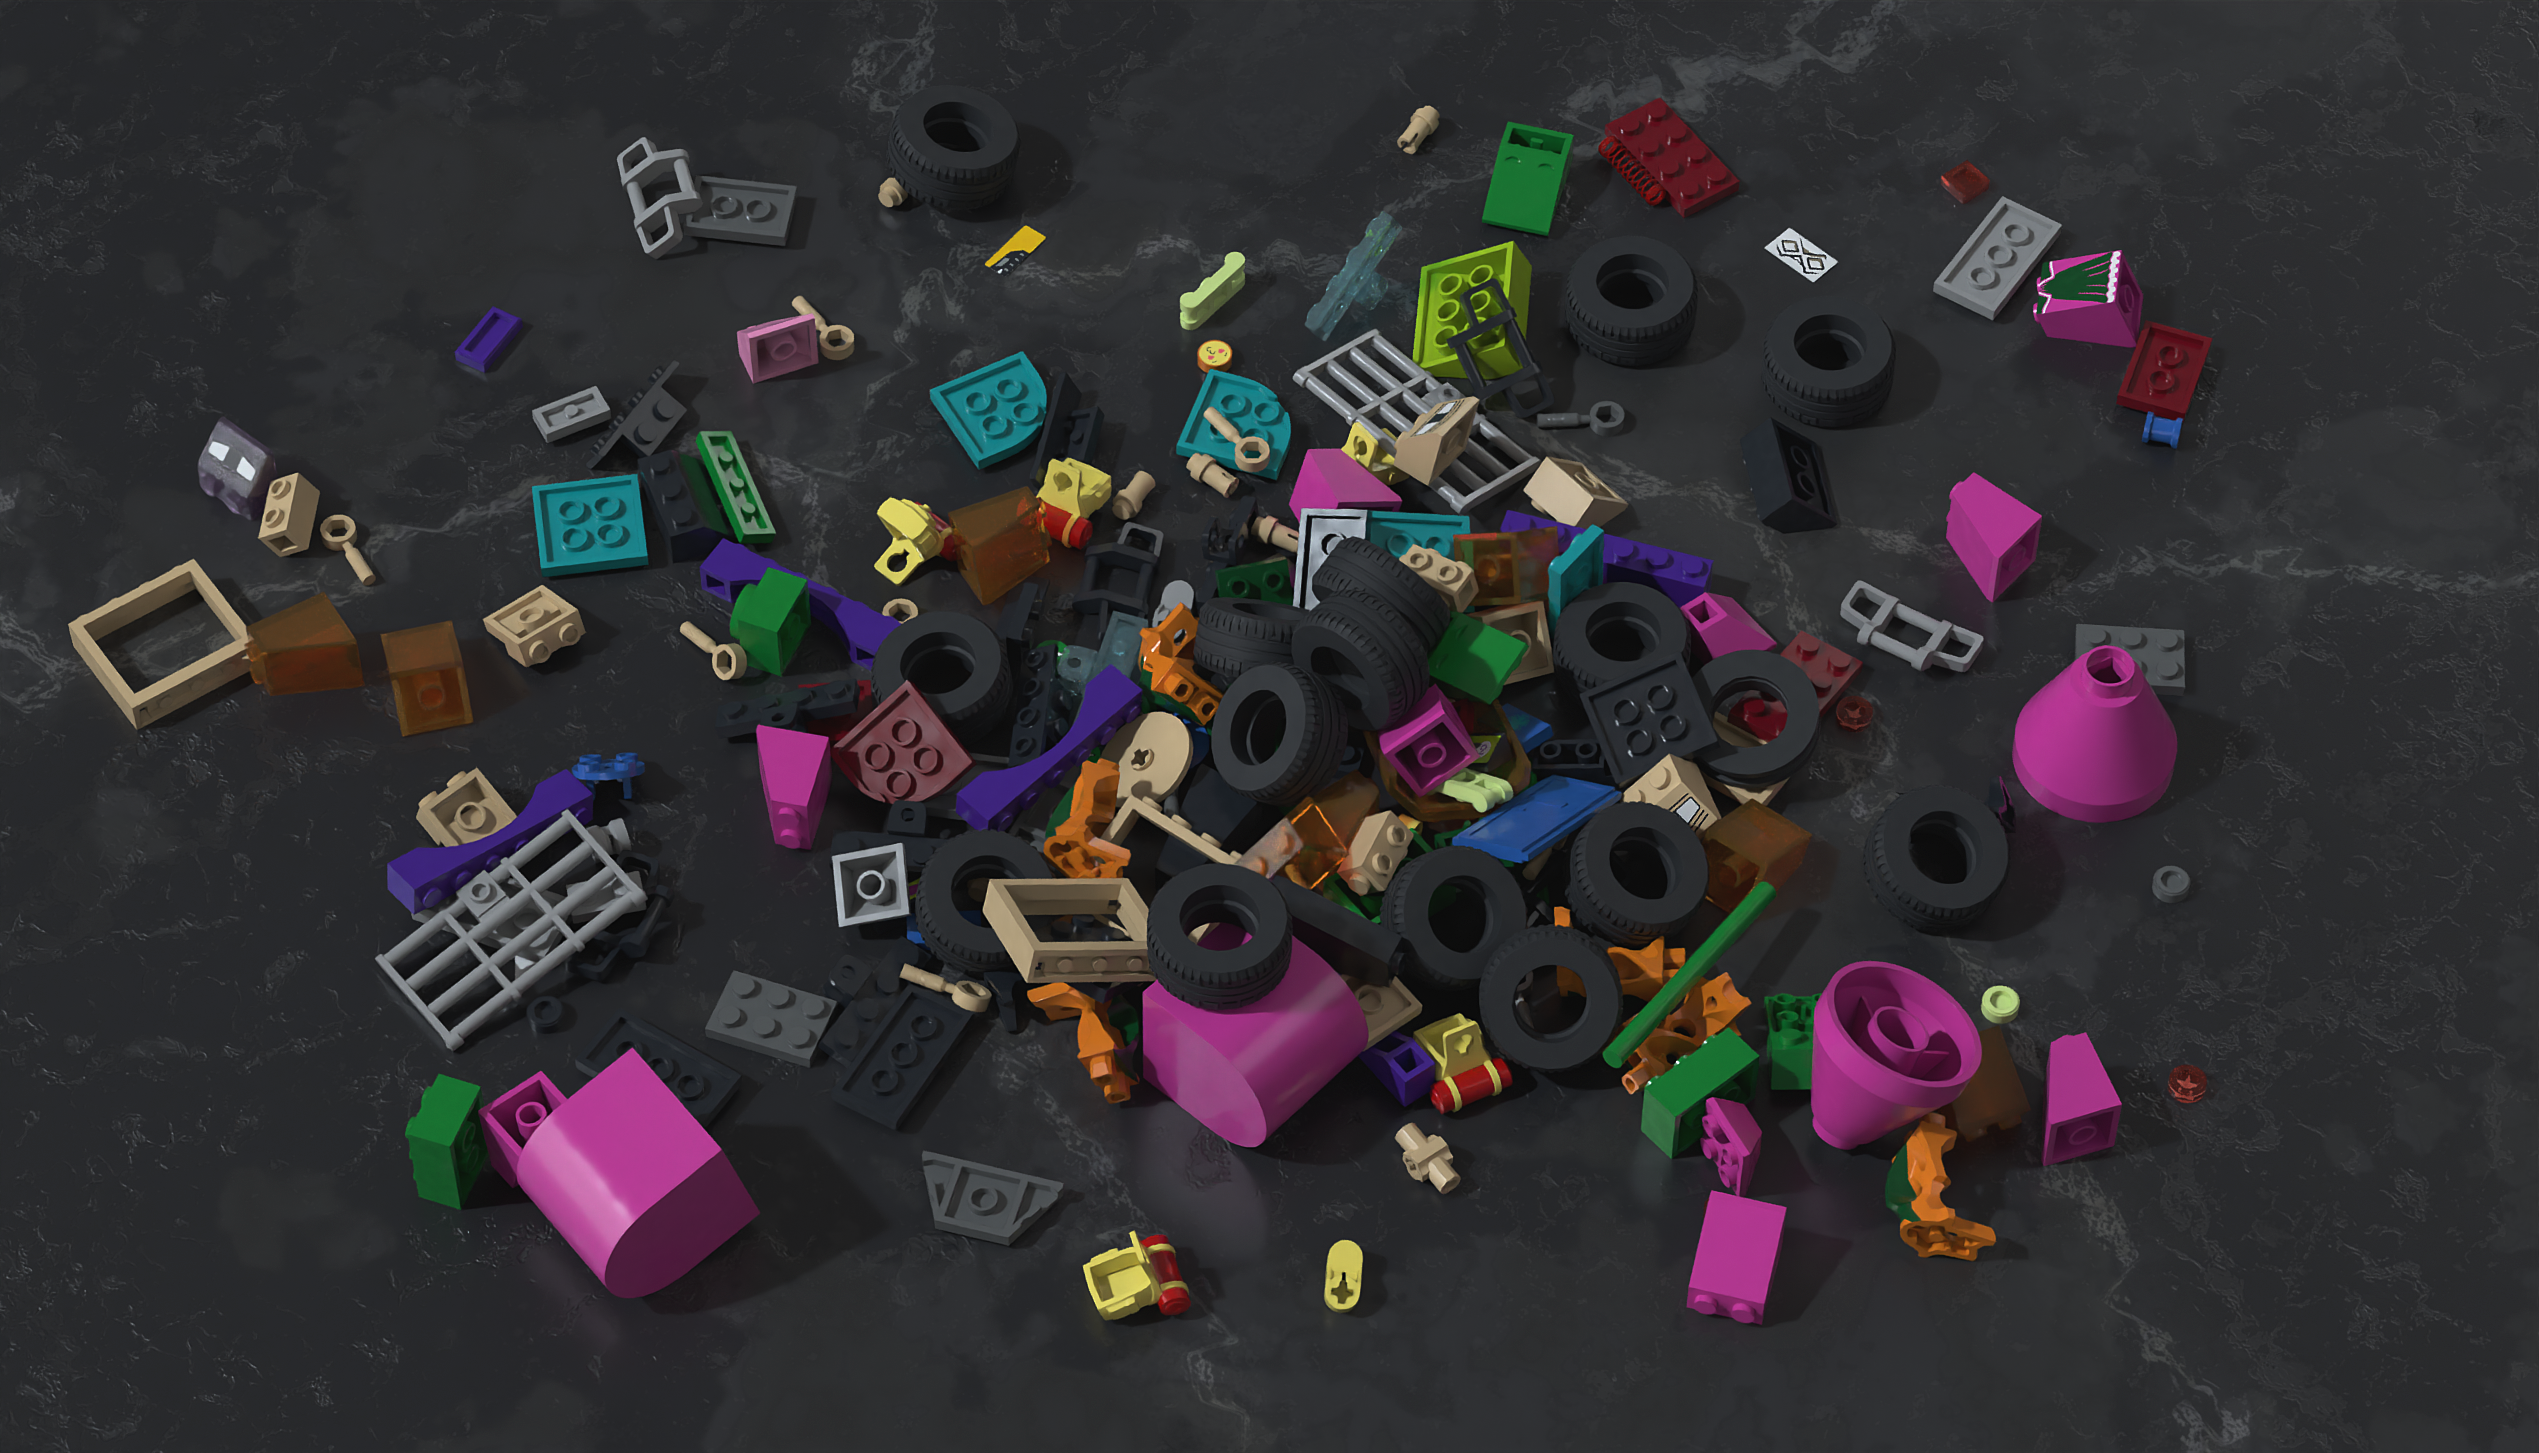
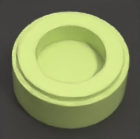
M1993 986L1984 993L1981 1010L1983 1015L1991 1022L1998 1024L2008 1023L2018 1015L2020 999L2018 994L2009 987Z

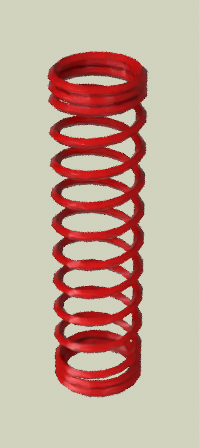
M1609 136L1600 143L1598 152L1604 158H1607L1612 167L1617 169V172L1631 184L1632 188L1636 189L1638 194H1641V197L1650 206L1657 205L1664 199L1666 189L1661 184H1657V180L1652 179L1651 174H1647V169H1642L1641 163L1637 164L1636 158L1632 159L1631 153L1627 154L1628 149L1623 148V144L1619 143L1615 136ZM1614 141L1613 145L1607 151H1604L1606 146ZM1618 145H1620V150L1616 154L1609 157V155L1617 149ZM1625 150L1626 152L1621 159L1614 162L1615 157L1621 151ZM1630 155L1629 161L1619 167L1620 162ZM1634 160L1635 164L1633 167L1624 172L1625 167ZM1636 166H1640L1638 172L1628 177ZM1641 171H1645V174L1639 180L1633 182ZM1646 176H1650L1649 180L1644 185L1638 187L1642 179H1644ZM1651 181H1655L1654 185L1649 190L1643 192L1647 184H1649ZM1662 190L1660 196H1658L1655 200L1650 201L1651 198L1655 197Z

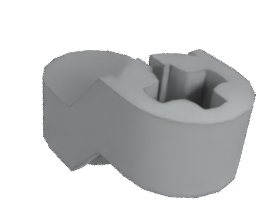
M1177 580L1165 587L1161 604L1154 613L1152 628L1161 624L1180 602L1187 606L1191 614L1195 616V591L1187 582ZM1181 629L1175 634L1174 643H1178L1184 638L1185 629Z

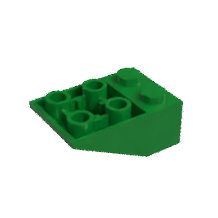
M1508 121L1499 146L1482 216V223L1548 236L1572 165L1574 135Z
M1450 611L1449 626L1426 654L1430 667L1428 686L1431 688L1436 684L1445 696L1458 699L1468 698L1473 702L1490 705L1501 694L1503 685L1511 673L1519 667L1523 655L1530 646L1463 613Z
M1782 993L1774 997H1764L1768 1072L1771 1090L1811 1089L1814 1010L1822 993L1812 996H1793Z

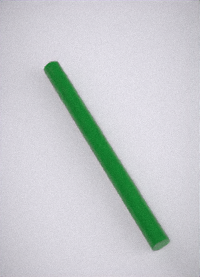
M1765 881L1759 882L1605 1049L1603 1058L1610 1066L1620 1068L1776 898V890L1771 884Z

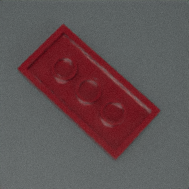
M1660 97L1605 125V135L1607 137L1615 136L1619 143L1623 144V148L1628 149L1627 154L1631 153L1632 159L1636 158L1637 164L1641 163L1642 169H1647V174H1651L1652 179H1656L1657 184H1661L1666 189L1664 198L1683 218L1739 190L1740 181Z
M1800 631L1780 654L1800 667L1812 682L1818 698L1820 719L1861 673L1863 665L1862 661L1803 631ZM1750 690L1729 711L1727 722L1768 743L1777 738L1785 728L1788 714L1781 701L1766 692Z

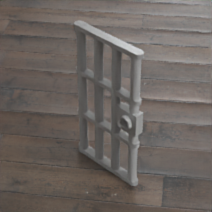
M1377 329L1365 333L1295 372L1293 380L1303 388L1307 387L1344 417L1346 423L1351 427L1354 423L1360 422L1378 441V446L1394 459L1397 450L1394 449L1396 441L1368 418L1378 413L1400 432H1409L1414 424L1391 406L1401 400L1420 416L1423 412L1427 414L1438 403L1467 398L1448 382L1443 385L1434 379L1432 373L1424 371L1381 336L1382 333ZM1372 346L1412 379L1402 384L1363 353L1362 350ZM1350 359L1390 392L1379 397L1339 365V363ZM1326 371L1367 405L1356 410L1315 376ZM1425 388L1429 393L1425 394L1424 397L1419 398L1414 394L1419 389ZM1477 412L1470 435L1476 431L1480 432L1520 465L1509 470L1469 438L1464 452L1497 477V479L1487 484L1458 459H1455L1446 469L1474 490V492L1464 497L1439 476L1429 485L1430 488L1448 501L1450 507L1460 515L1465 514L1473 507L1535 472L1542 463L1536 456L1532 457L1488 422L1487 417Z
M568 809L561 813L562 817L514 855L510 858L504 857L500 861L501 865L488 874L483 870L455 893L458 897L447 907L441 906L437 910L438 914L384 956L380 954L375 958L380 967L442 1037L446 1047L453 1052L465 1043L463 1039L513 1000L515 1002L522 998L521 994L574 952L578 951L580 953L585 949L584 945L630 908L633 906L637 908L648 899L645 891L641 890L625 874ZM573 828L584 842L533 882L529 883L518 869ZM595 853L606 867L555 907L551 908L540 894L591 854ZM509 876H512L522 888L511 899L499 887V884ZM617 878L628 892L576 933H573L562 919L613 879ZM531 901H534L544 912V915L495 954L488 957L477 943ZM467 909L479 922L469 932H466L455 920ZM449 925L460 939L404 981L393 967L441 929ZM556 926L567 940L511 983L499 969L549 929ZM470 950L482 964L426 1006L415 992ZM492 975L504 989L451 1031H448L437 1017Z

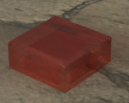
M1968 160L1946 172L1941 177V185L1962 204L1967 203L1989 189L1990 180Z

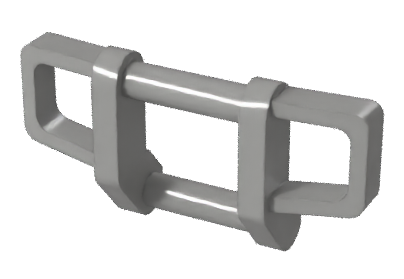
M642 137L620 153L617 157L623 189L629 194L636 217L634 219V226L645 253L654 259H658L680 243L683 238L678 214L695 212L702 207L703 202L700 193L695 191L688 168L690 160L687 151L684 149H674L658 152L653 142ZM646 152L648 157L634 168H631L632 162ZM675 171L681 192L665 195L647 209L641 189L663 172ZM667 222V234L654 243L650 233Z
M1857 581L1841 604L1840 615L1860 629L1857 642L1865 646L1874 645L1911 662V667L1919 671L1929 669L1934 664L1966 672L1983 647V636L1958 627L1946 620L1940 622L1900 604V599L1888 595L1863 581ZM1860 596L1881 606L1871 621L1851 608ZM1895 616L1933 635L1925 646L1916 650L1882 633ZM1950 638L1972 646L1964 657L1949 655L1941 651Z

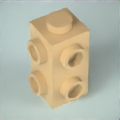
M299 472L271 481L258 538L279 557L308 549L320 491Z
M1413 544L1408 552L1399 558L1401 562L1422 577L1442 597L1450 611L1463 613L1479 591L1474 571L1469 565L1462 561L1454 562L1445 558L1432 548L1425 549Z
M1391 810L1366 817L1337 873L1348 883L1349 888L1358 893L1359 896L1386 890L1389 882L1393 880L1392 877L1399 862L1407 855V847L1414 834Z

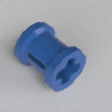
M2148 411L2142 442L2147 443L2149 440L2170 444L2171 448L2177 449L2183 418L2178 417L2176 420L2157 417L2154 415V412Z

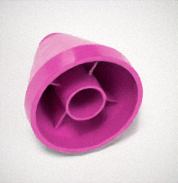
M2104 645L2096 647L2080 656L2025 704L2016 724L2012 757L2020 782L2029 794L2046 808L2074 820L2095 823L2113 822L2140 814L2154 805L2165 793L2173 775L2177 754V737L2169 715L2139 665L2123 649Z
M1862 961L1849 964L1837 971L1817 1001L1814 1010L1811 1108L1814 1114L1813 1127L1819 1137L1833 1147L1844 1150L1854 1149L1859 1144L1870 1143L1958 1098L1976 1073L1982 1058L1980 1037L1969 1015L1943 988L1905 967L1879 961Z

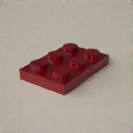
M2146 320L2120 387L2116 404L2147 413L2148 411L2154 412V415L2176 420L2178 417L2183 418L2184 423L2210 352L2213 338Z

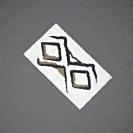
M1788 228L1765 247L1766 250L1813 283L1838 263L1834 258L1791 228Z

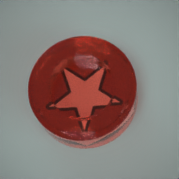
M1849 696L1839 702L1836 721L1841 728L1849 732H1861L1870 726L1873 708L1868 700L1859 696Z
M2180 1065L2170 1073L2168 1091L2179 1102H2197L2205 1094L2207 1085L2206 1075L2196 1066Z

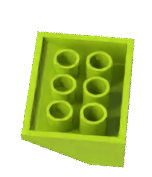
M1514 241L1421 268L1412 361L1424 371H1429L1434 377L1468 378L1454 348H1449L1446 339L1470 328L1460 302L1461 293L1492 278L1499 282L1511 308H1514L1517 314L1515 320L1526 340L1532 265ZM1489 288L1473 294L1470 298L1479 323L1503 312L1492 290ZM1502 324L1466 341L1484 379H1496L1507 376L1523 368Z

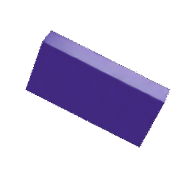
M493 306L455 351L456 360L485 373L522 329V319Z

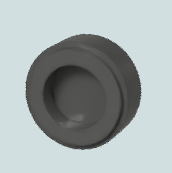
M2164 866L2156 871L2152 890L2158 899L2167 903H2177L2187 897L2190 888V877L2186 871L2177 866Z

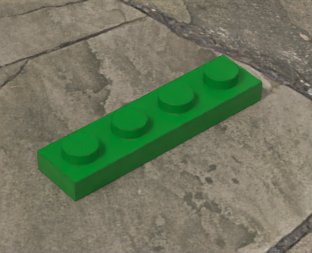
M732 431L699 432L695 442L739 543H772L776 535L775 529Z

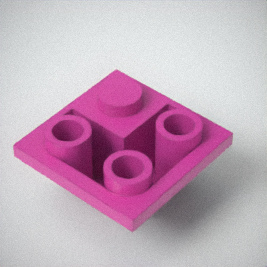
M1705 592L1680 607L1691 630V652L1704 665L1730 652L1740 650H1763L1770 652L1777 646V643L1732 597Z
M1711 1097L1706 1100L1705 1116L1702 1117L1703 1136L1700 1138L1701 1148L1708 1159L1713 1158L1719 1167L1718 1171L1723 1184L1727 1188L1731 1187L1737 1196L1744 1197L1746 1196L1760 1155L1762 1131L1743 1103Z

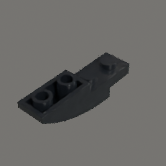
M1598 739L1547 740L1534 748L1532 772L1544 778L1558 775L1615 787V791L1622 792V794L1631 787L1618 789Z

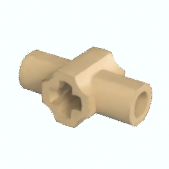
M1409 1123L1398 1131L1395 1139L1405 1150L1403 1161L1408 1172L1415 1180L1423 1182L1429 1178L1442 1194L1448 1193L1459 1184L1461 1178L1451 1167L1453 1156L1447 1143L1441 1136L1437 1137L1433 1134L1427 1138L1415 1123Z

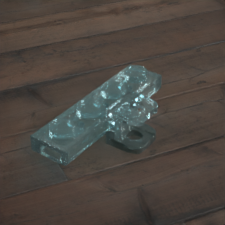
M1382 211L1378 218H1374L1369 223L1365 237L1358 246L1349 252L1346 264L1340 273L1329 281L1326 289L1327 292L1321 301L1316 303L1308 312L1307 321L1304 325L1324 342L1353 300L1367 310H1373L1388 289L1387 281L1375 272L1374 269L1403 228L1386 212Z
M1113 611L1098 656L1096 650L1072 645L1064 648L1057 667L1058 674L1060 675L1058 681L1072 695L1083 697L1074 723L1079 716L1084 701L1086 684L1110 664L1114 665L1130 679L1141 648L1142 637L1139 632L1142 628H1148L1147 619ZM1107 743L1105 745L1099 744L1098 747L1105 748Z

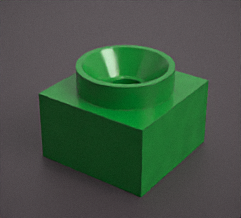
M768 567L758 585L748 584L743 588L732 612L730 635L732 638L740 640V646L746 654L748 666L782 676L811 626L808 580Z

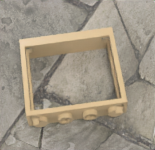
M194 559L174 567L171 571L152 581L143 583L129 593L112 599L102 607L88 614L81 615L75 621L68 624L74 648L136 730L263 664L259 642ZM196 589L236 641L134 694L95 641Z
M1130 794L1100 838L1120 846L1141 816L1216 863L1234 864L1250 869L1248 866L1251 862L1235 851H1232L1230 855L1219 849L1221 843L1204 832L1201 837L1190 831L1192 826L1187 821L1175 814L1171 819L1160 813L1163 808L1146 796L1141 801ZM1093 856L1097 862L1106 864L1102 858ZM1092 914L1095 919L1110 927L1122 930L1126 936L1132 938L1128 931L1101 914ZM1220 922L1202 925L1194 929L1188 938L1195 944H1198Z
M1128 878L989 879L983 913L1026 983L1157 980L1154 972L1149 968L1147 955V918L1149 909ZM1109 900H1118L1117 905H1108ZM1117 914L1133 941L1039 942L1023 915ZM1038 963H1042L1041 970H1035L1038 967Z

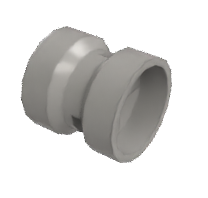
M622 818L611 820L604 827L594 825L586 828L609 856L613 854L619 855L622 850L632 851ZM595 853L592 854L595 863L602 862Z

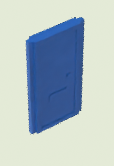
M1551 775L1550 777H1545L1453 837L1452 843L1454 846L1474 847V849H1481L1483 852L1490 853V856H1495L1499 859L1518 863L1530 861L1591 820L1600 811L1621 800L1622 792L1615 791V787Z

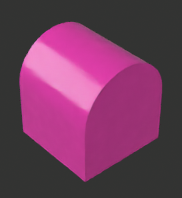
M1220 923L1197 945L1209 950H1231L1244 945L1252 936L1236 925ZM1293 935L1291 961L1284 978L1270 994L1255 1003L1227 1010L1203 1009L1174 997L1164 989V986L1158 980L1143 992V1078L1217 1135L1243 1147H1256L1262 1144L1356 1058L1368 1044L1369 1031L1367 1022L1350 988L1323 958Z
M633 1047L544 1119L527 1141L517 1164V1181L523 1191L613 1295L620 1298L642 1297L670 1285L760 1214V1211L720 1146Z

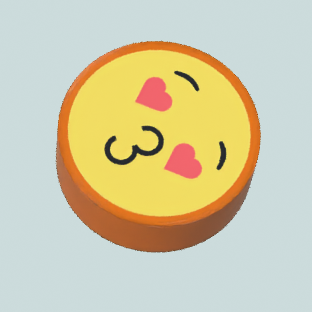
M1210 340L1203 343L1197 352L1198 365L1206 373L1209 372V369L1222 372L1227 371L1232 365L1231 347L1220 340Z

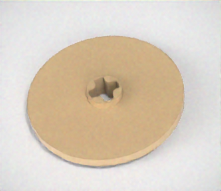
M1165 712L1143 714L1136 717L1131 723H1126L1107 743L1100 759H1106L1120 766L1116 809H1121L1130 794L1141 801L1146 796L1159 804L1172 794L1184 779L1192 760L1193 741L1187 726L1176 716Z

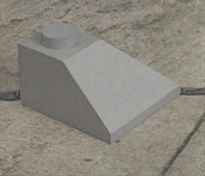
M903 843L832 856L838 922L841 929L912 916L905 845Z

